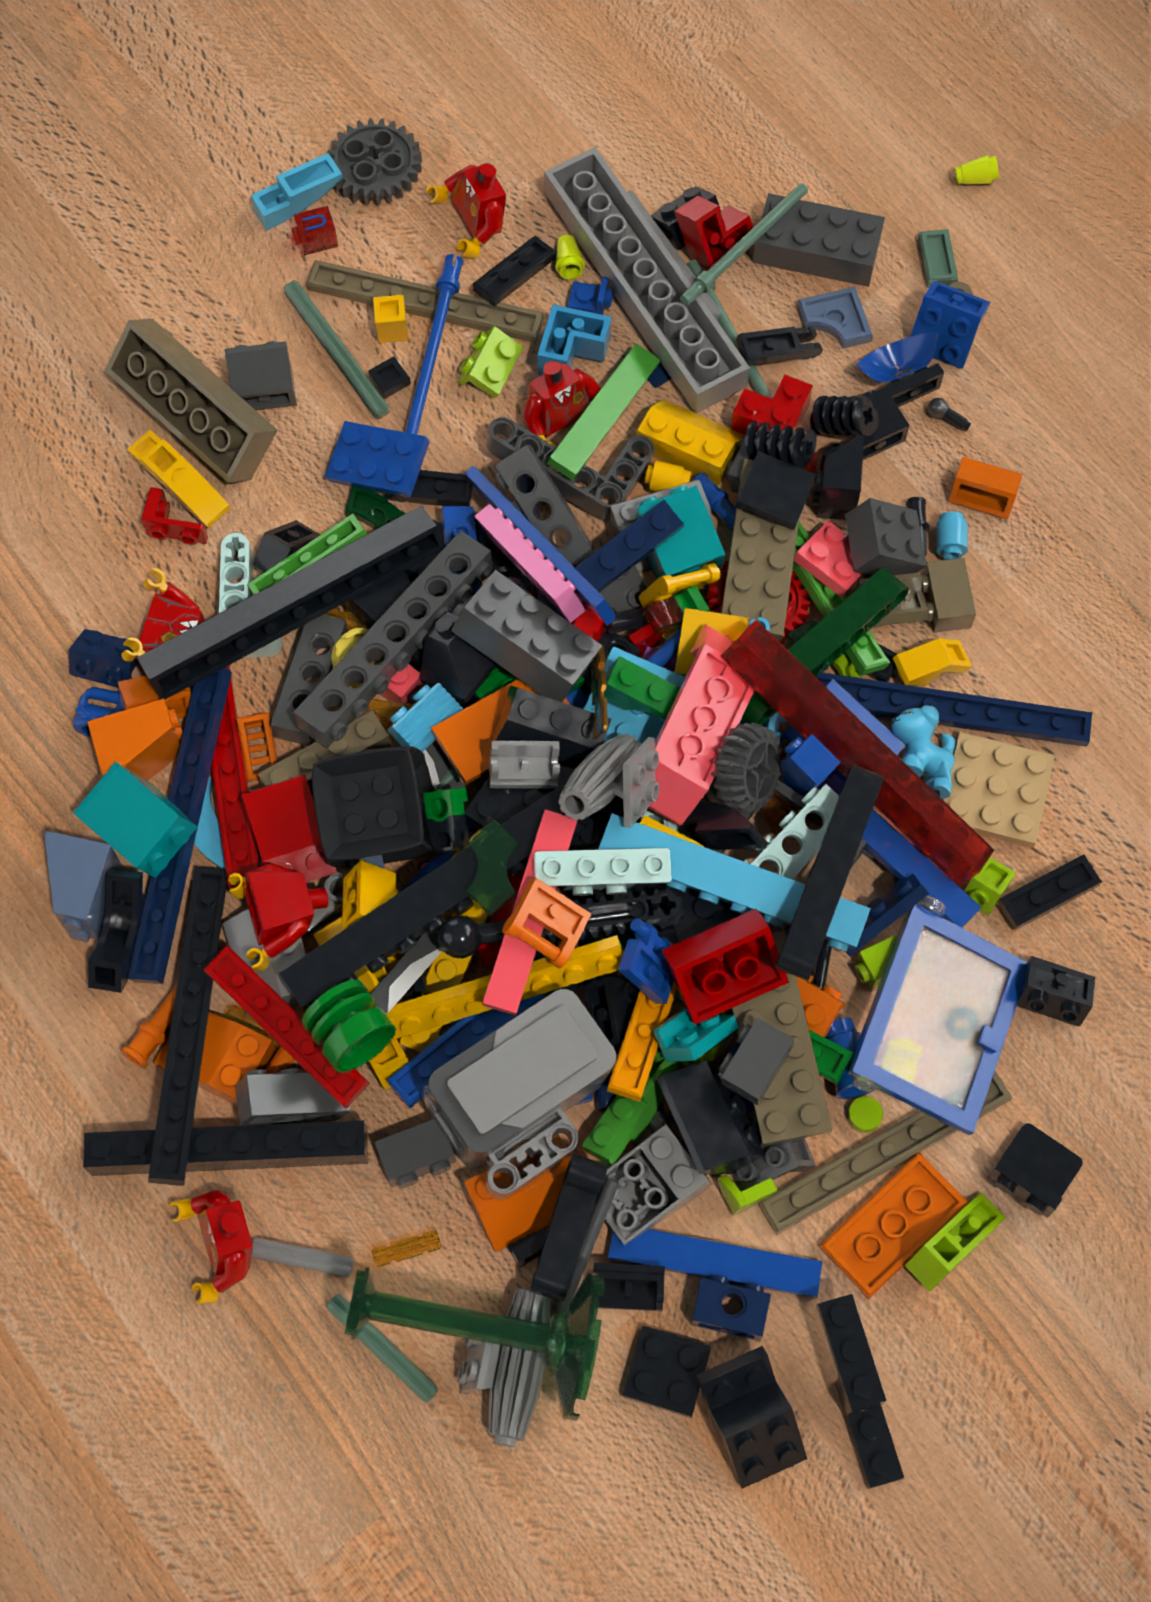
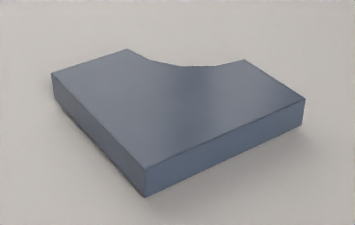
M855 287L798 300L797 307L804 327H812L815 330L831 334L839 341L843 349L872 342L873 335Z

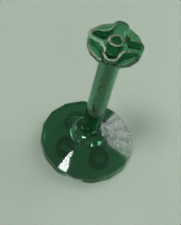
M365 1267V1270L357 1269L344 1334L351 1335V1340H355L369 1320L542 1353L544 1364L554 1371L561 1418L577 1421L580 1414L574 1413V1404L576 1399L586 1400L595 1364L602 1321L597 1320L596 1317L599 1296L604 1297V1277L601 1274L587 1273L565 1313H557L551 1317L548 1324L378 1292L375 1291L370 1268Z

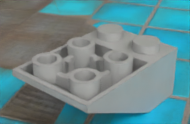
M667 1124L607 1169L605 1179L608 1177L619 1182L605 1220L621 1242L627 1245L684 1207L713 1184L706 1174H699L689 1151Z

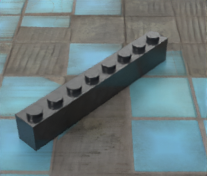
M364 1120L193 1128L186 1172L368 1164V1129ZM155 1130L84 1133L83 1168L91 1176L149 1174Z

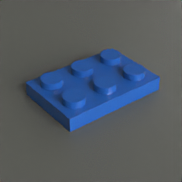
M344 421L325 478L333 483L353 485L368 490L410 498L430 441L426 436Z

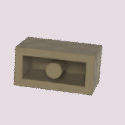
M965 558L927 562L924 573L921 574L923 577L922 592L926 593L927 606L929 608V620L927 622L932 621L934 633L972 628L976 611Z

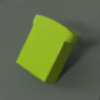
M727 1174L717 1178L721 1192L733 1216L759 1204L777 1191L772 1178L740 1192Z

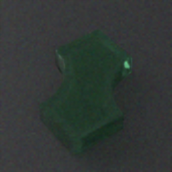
M495 819L469 841V846L477 858L478 870L473 883L467 889V893L490 917L516 894L507 876V864L510 856L518 847V843Z

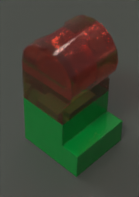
M693 586L681 594L653 604L643 614L652 627L654 634L661 636L681 628L684 608L710 611L698 588Z

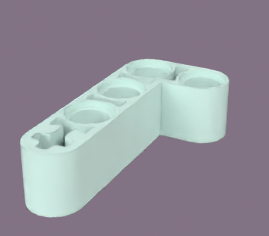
M241 533L229 534L222 540L219 613L253 596L247 584L253 580L254 559L249 540ZM237 552L239 562L234 560V557H236ZM236 578H242V581L239 583H231ZM282 637L245 657H270L278 654L283 646Z

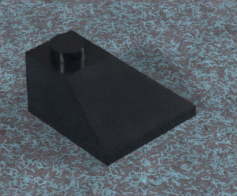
M445 611L425 636L420 680L431 687L440 683L452 697L467 703L498 664L453 633L451 629L458 616Z

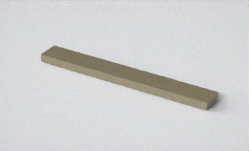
M315 260L306 283L307 290L369 305H374L373 297L403 295L406 313L430 319L434 318L440 294L439 290L435 287ZM456 293L451 296L445 322L481 331H488L495 326L511 338L536 343L544 320V313L504 303H498L494 307L483 298Z
M994 1071L979 1118L1011 1101L1013 1098L996 1071ZM972 1081L941 1099L963 1110ZM919 1111L761 1201L759 1207L776 1235L959 1130Z

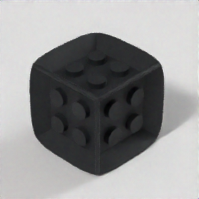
M414 746L387 747L334 756L313 763L312 788L320 841L329 865L336 868L350 867L349 861L382 855L383 862L386 864L419 858L436 852L430 839L423 793L433 792L425 755L421 750Z

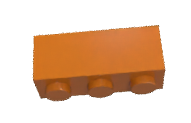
M559 1136L552 1139L553 1144L557 1148L565 1149ZM527 1153L525 1162L517 1168L519 1174L529 1164H533L537 1168L536 1164L539 1161V1157L537 1155L530 1157ZM567 1157L506 1199H497L488 1193L486 1178L489 1170L464 1181L466 1192L495 1253L549 1226L570 1157ZM499 1172L493 1176V1182L498 1188L506 1189L512 1185L510 1176L504 1172Z

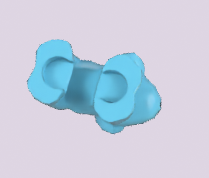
M924 705L921 708L905 709L892 719L891 732L905 744L906 751L902 759H894L889 764L887 774L891 780L899 783L907 782L909 775L916 774L918 778L922 776L924 782L918 787L916 797L924 802L935 803L951 795V771L955 763L953 752L956 740L951 735L944 733L941 736L942 748L931 742L935 727L939 723V712L934 706Z

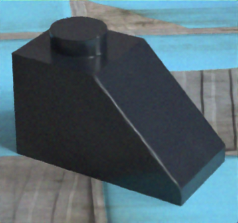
M297 520L264 533L253 565L264 573L320 536V534Z

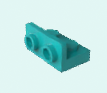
M685 1007L654 1030V1034L666 1062L695 1061L739 1027L734 1015H715L694 1025Z

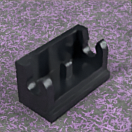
M594 1263L592 1308L663 1311L665 1266Z

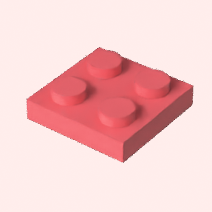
M829 520L797 551L793 560L841 598L865 575V573L854 571L848 535Z

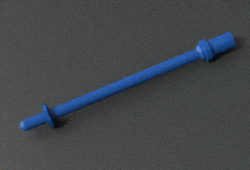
M454 254L445 256L441 277L436 281V288L440 294L406 433L418 434L451 296L458 293L460 289L458 280L464 260L458 255L454 266H452Z

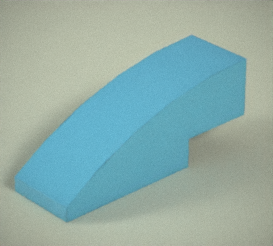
M324 154L277 175V184L252 194L253 211L267 231L287 221L316 202L343 178L342 173L330 154Z

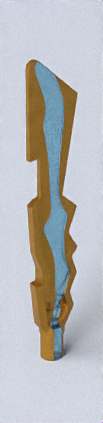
M603 645L591 665L590 684L592 686L591 693H593L592 705L595 706L593 739L595 740L605 733L608 727L607 698L604 697L607 681Z

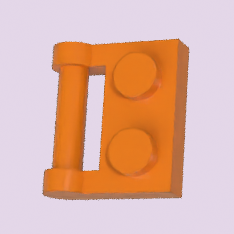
M532 878L529 880L514 912L505 922L502 932L511 938H519L550 958V963L560 969L569 960L591 913L538 878ZM526 918H530L562 939L558 947L524 926Z

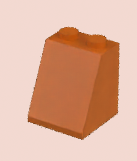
M164 698L87 721L102 777L116 761L149 781L178 757L183 728L178 720L175 708L168 709Z

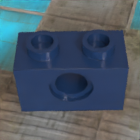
M709 1275L708 1279L701 1278L691 1325L760 1342L764 1333L771 1294L764 1293V1287L752 1283H744L743 1287L731 1285L728 1278L718 1275ZM727 1298L738 1300L741 1305V1311L735 1315L727 1314L722 1308V1301Z

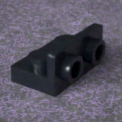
M1031 956L1026 964L1024 987L1019 995L1017 1006L1064 1023L1081 1026L1093 1007L1095 977Z

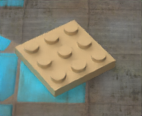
M959 732L953 754L955 756V763L951 771V795L942 801L937 824L1034 848L1055 755Z

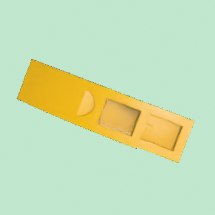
M149 429L127 449L134 459L161 482L171 495L207 528L211 527L231 509L230 505L207 480L166 440L160 439L152 430Z

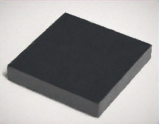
M758 451L735 507L794 530L816 474Z

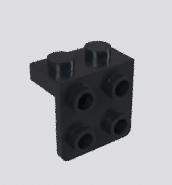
M1026 1123L1021 1127L988 1178L993 1180L994 1184L1003 1192L1010 1195L1013 1194L1022 1200L1025 1206L1032 1212L1048 1218L1063 1198L1061 1197L1082 1167L1083 1161L1081 1157L1032 1124Z

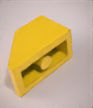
M360 860L343 878L342 931L398 894L396 873Z

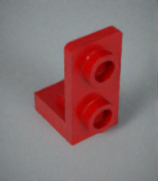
M150 487L141 519L146 534L159 540L171 538L190 545L197 543L207 544L208 536L205 526L200 523L169 519L170 502H167L163 489Z

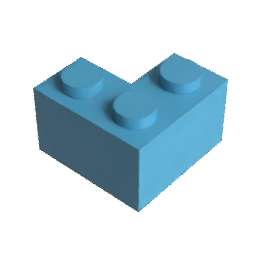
M552 304L537 354L538 375L544 374L543 367L550 361L567 364L571 368L575 356L604 362L611 340L612 317Z

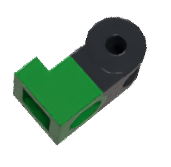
M466 788L423 793L430 839L434 850L440 854L465 850L469 845V832L465 825L466 818L463 802L468 801Z

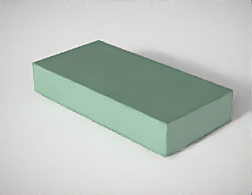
M949 230L919 232L918 242L927 288L931 286L934 280L948 286L953 282H957L958 275Z

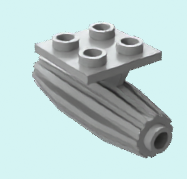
M625 733L617 735L594 749L572 772L560 794V809L566 814L565 816L571 817L573 820H583L604 808L615 796L623 799L624 827L631 828L644 815L648 807L657 800L659 795V783L656 782L655 772L659 763V753L655 751V738L648 737L641 744L640 741L636 740V737H631Z
M516 1289L502 1329L496 1325L498 1316L494 1315L476 1320L473 1326L470 1325L465 1336V1347L469 1348L466 1362L462 1361L457 1377V1382L461 1383L460 1393L470 1394L490 1388L488 1434L495 1436V1444L515 1447L516 1441H524L539 1399L550 1342L551 1299L529 1292L530 1289Z

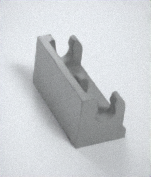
M491 741L489 754L490 788L556 789L560 773V764H558L559 741Z

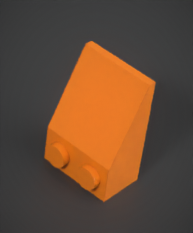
M209 1012L199 1087L238 1107L235 1085L246 1076L247 1072L265 1070L277 1051L273 1040L242 1024ZM170 1035L153 1062L165 1069Z

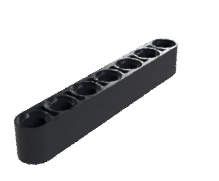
M852 764L778 957L776 969L806 981L809 980L884 780L883 775Z

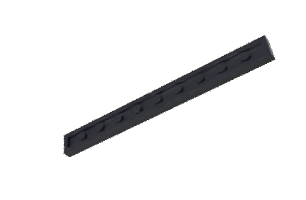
M195 867L148 1183L185 1185L214 982L204 969L218 954L228 883L226 870Z

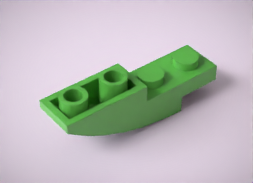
M658 1046L641 1101L638 1102L617 1095L581 1145L585 1152L612 1166L629 1142L636 1145L664 1097L657 1078L674 1072L679 1061L666 1062L661 1048Z

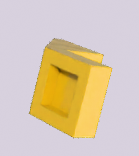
M938 638L893 657L899 677L904 681L905 685L927 686L943 672L965 673L972 667L960 640Z

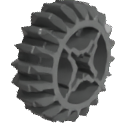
M757 723L737 724L735 728H730L728 736H724L722 739V747L717 749L719 755L717 760L714 761L716 763V770L712 775L716 776L713 787L717 789L716 796L721 799L722 805L741 813L758 812L761 807H766L768 799H772L774 796V788L778 787L777 780L782 775L780 773L782 748L779 747L780 740L775 737V731L768 729V727Z

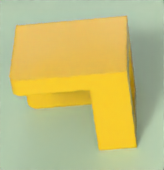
M404 296L373 297L378 342L409 340Z

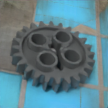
M369 118L368 125L364 126L359 120L357 121L358 128L354 129L347 125V134L338 132V141H331L332 150H328L327 153L330 154L342 173L343 178L335 184V188L337 190L343 189L344 197L353 193L354 202L364 197L366 205L369 204L371 198H375L376 203L380 205L382 198L386 197L391 203L393 194L402 198V189L411 191V182H418V173L422 172V155L419 142H414L413 133L406 134L405 126L396 130L395 121L386 126L384 118H381L378 124H374L372 118Z

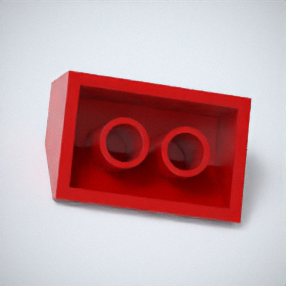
M757 909L662 950L673 981L694 1025L789 983L786 972L775 968L779 952L768 924Z

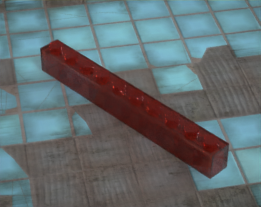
M755 619L720 657L804 738L813 734L841 762L836 769L845 778L852 764L883 775L884 780L874 806L958 887H961L977 875L994 852V849Z

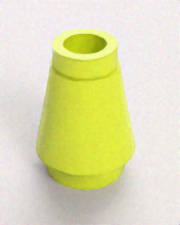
M987 154L955 167L957 185L992 184V181L999 180L996 156L989 157Z
M568 234L562 235L557 241L556 271L562 278L573 280L582 275L585 261L575 238Z

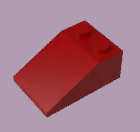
M305 774L241 794L263 865L272 863L289 869L292 872H300L304 875L306 883L337 873L336 867L327 863L322 848L315 804Z

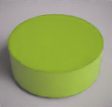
M867 1096L855 1099L847 1113L849 1124L861 1133H870L876 1130L883 1119V1109L880 1103L874 1098Z

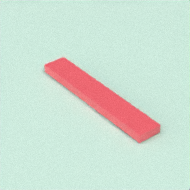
M546 809L544 810L512 913L529 880L535 878L534 853L538 851H568L578 820H573L571 817L568 818L565 815ZM527 917L523 925L541 936L544 928ZM506 934L504 935L483 1000V1006L516 1016L537 951L536 949L517 937L511 938Z

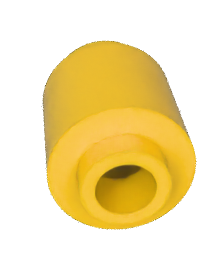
M656 460L654 466L648 465L644 483L650 484L649 491L659 492L689 483L692 471L685 470L684 466Z

